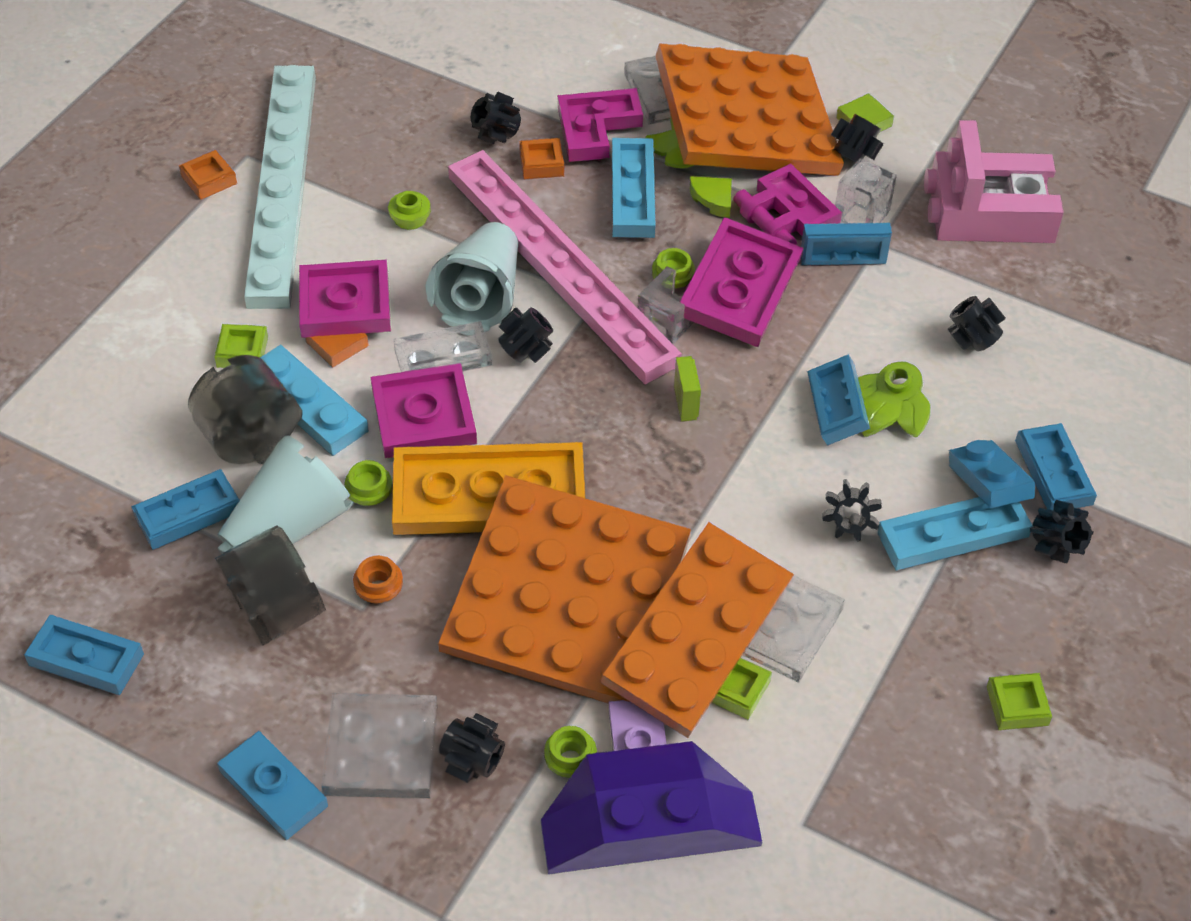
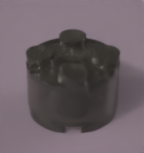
M253 355L235 356L227 359L231 365L218 372L212 367L199 378L190 393L188 408L192 413L195 425L222 460L233 464H246L254 461L264 464L277 443L284 436L292 434L296 424L302 418L303 410L263 359Z
M278 525L257 534L215 558L220 571L228 583L227 587L240 610L244 609L249 618L248 622L262 646L280 638L326 611L315 583L310 582L304 570L306 566L287 534Z

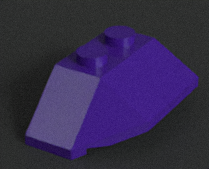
M693 741L587 754L541 818L548 874L760 847L763 843L752 791Z

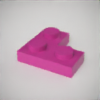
M637 88L557 95V108L569 162L609 158L610 145L606 130L643 127V111Z

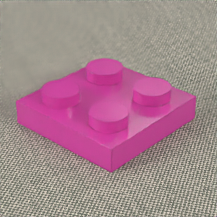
M387 259L299 265V325L301 338L391 332Z
M461 363L370 377L385 458L394 457V447L477 444V432Z

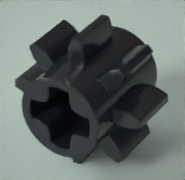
M498 91L495 96L486 93L485 97H481L475 102L471 110L470 119L472 128L480 130L478 139L494 145L496 140L506 143L507 139L512 138L517 133L521 124V115L519 113L520 108L512 106L513 97Z
M854 114L850 122L840 118L831 133L833 137L839 140L834 150L859 165L865 156L875 160L884 143L876 139L881 128L857 114Z
M972 296L962 301L952 310L949 317L955 324L951 325L947 330L963 350L972 345L976 351H983L992 346L1002 336L1003 330L999 323L1006 318L990 297L981 303L977 296Z
M515 307L501 321L502 323L499 325V328L504 333L498 338V341L504 351L517 362H522L529 356L536 363L551 349L550 346L553 343L548 337L554 330L549 321L536 309L530 307L523 314Z
M844 479L843 489L838 495L830 491L826 492L825 499L834 506V509L824 511L822 513V520L825 522L835 521V537L837 539L846 532L854 534V538L859 542L862 536L861 531L867 526L876 530L879 528V521L870 515V512L881 509L882 502L881 499L869 500L867 496L869 494V483H864L858 489L850 487L848 480ZM855 502L860 504L861 515L853 513L850 518L844 517V506L850 508Z
M1061 500L1055 501L1053 510L1038 509L1039 514L1033 521V527L1030 528V532H1032L1034 539L1038 542L1034 549L1036 552L1048 555L1052 560L1062 563H1068L1070 553L1085 554V549L1088 547L1094 533L1091 530L1090 524L1086 521L1089 514L1088 511L1074 508L1073 503Z
M475 713L473 718L467 716L465 721L458 718L453 720L446 729L439 746V754L445 757V762L449 763L445 772L466 783L472 777L477 779L479 774L486 778L489 777L498 766L505 748V742L498 739L499 735L495 733L498 723L478 713Z

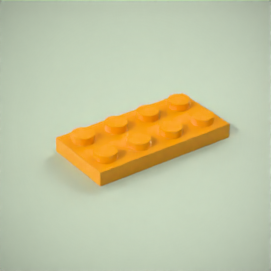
M583 443L394 447L393 535L483 532L505 475L585 498Z

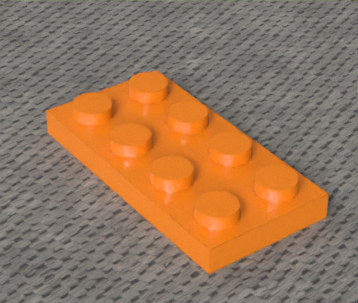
M708 522L602 674L600 683L686 738H689L790 584L794 574Z

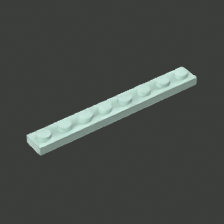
M288 65L274 67L244 295L247 309L291 308L316 81L314 66Z

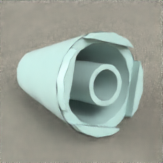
M486 223L432 267L425 284L427 300L431 307L435 304L443 314L441 319L446 324L463 332L483 333L489 331L490 327L501 324V321L510 313L514 299L518 239L513 230L502 223Z
M284 436L277 443L217 534L223 542L217 549L237 569L243 564L251 569L255 568L345 513L353 505V501L347 499L350 496L349 492L333 472L317 456L313 459L307 456L303 458L298 452L304 445L291 436Z

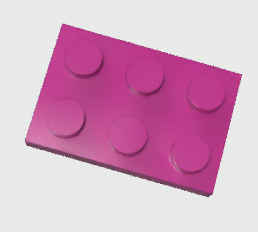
M724 217L679 302L676 315L759 347L800 261L804 248Z

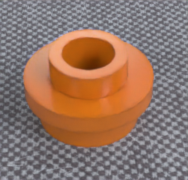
M381 555L368 557L360 563L354 573V589L357 595L367 602L384 603L390 601L402 589V572L388 557ZM378 580L385 581L383 583L373 584V582Z

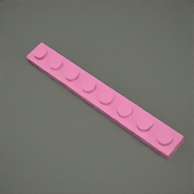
M483 150L448 166L449 179L490 222L502 223L513 230L518 239V252L644 385L675 369L676 357H682V353Z

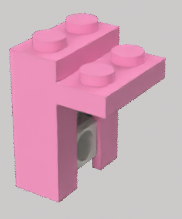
M959 120L956 138H949L947 152L936 151L932 169L927 168L924 176L925 194H931L928 204L929 223H935L937 240L1055 243L1064 212L1060 195H1049L1047 189L1048 178H1054L1056 172L1053 155L981 153L977 122L973 120Z

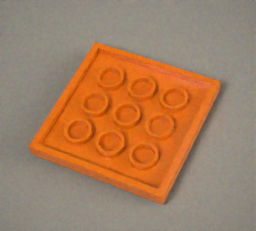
M659 43L655 57L684 164L776 171L792 164L800 173L839 176L844 162L841 153L834 150L837 141L831 135L833 130L808 57H801L795 54L779 55L760 51L747 52L726 50L720 47L704 48L685 44L671 45Z
M505 475L438 642L439 652L608 704L609 701H628L600 683L602 674L684 558L690 541L691 529Z

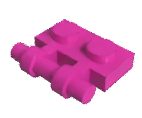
M792 164L759 178L756 190L758 194L751 196L745 189H742L733 198V201L740 207V214L749 223H756L764 233L797 245V240L791 233L797 231L803 237L804 224L841 223L842 212ZM774 208L781 216L774 218L767 211Z

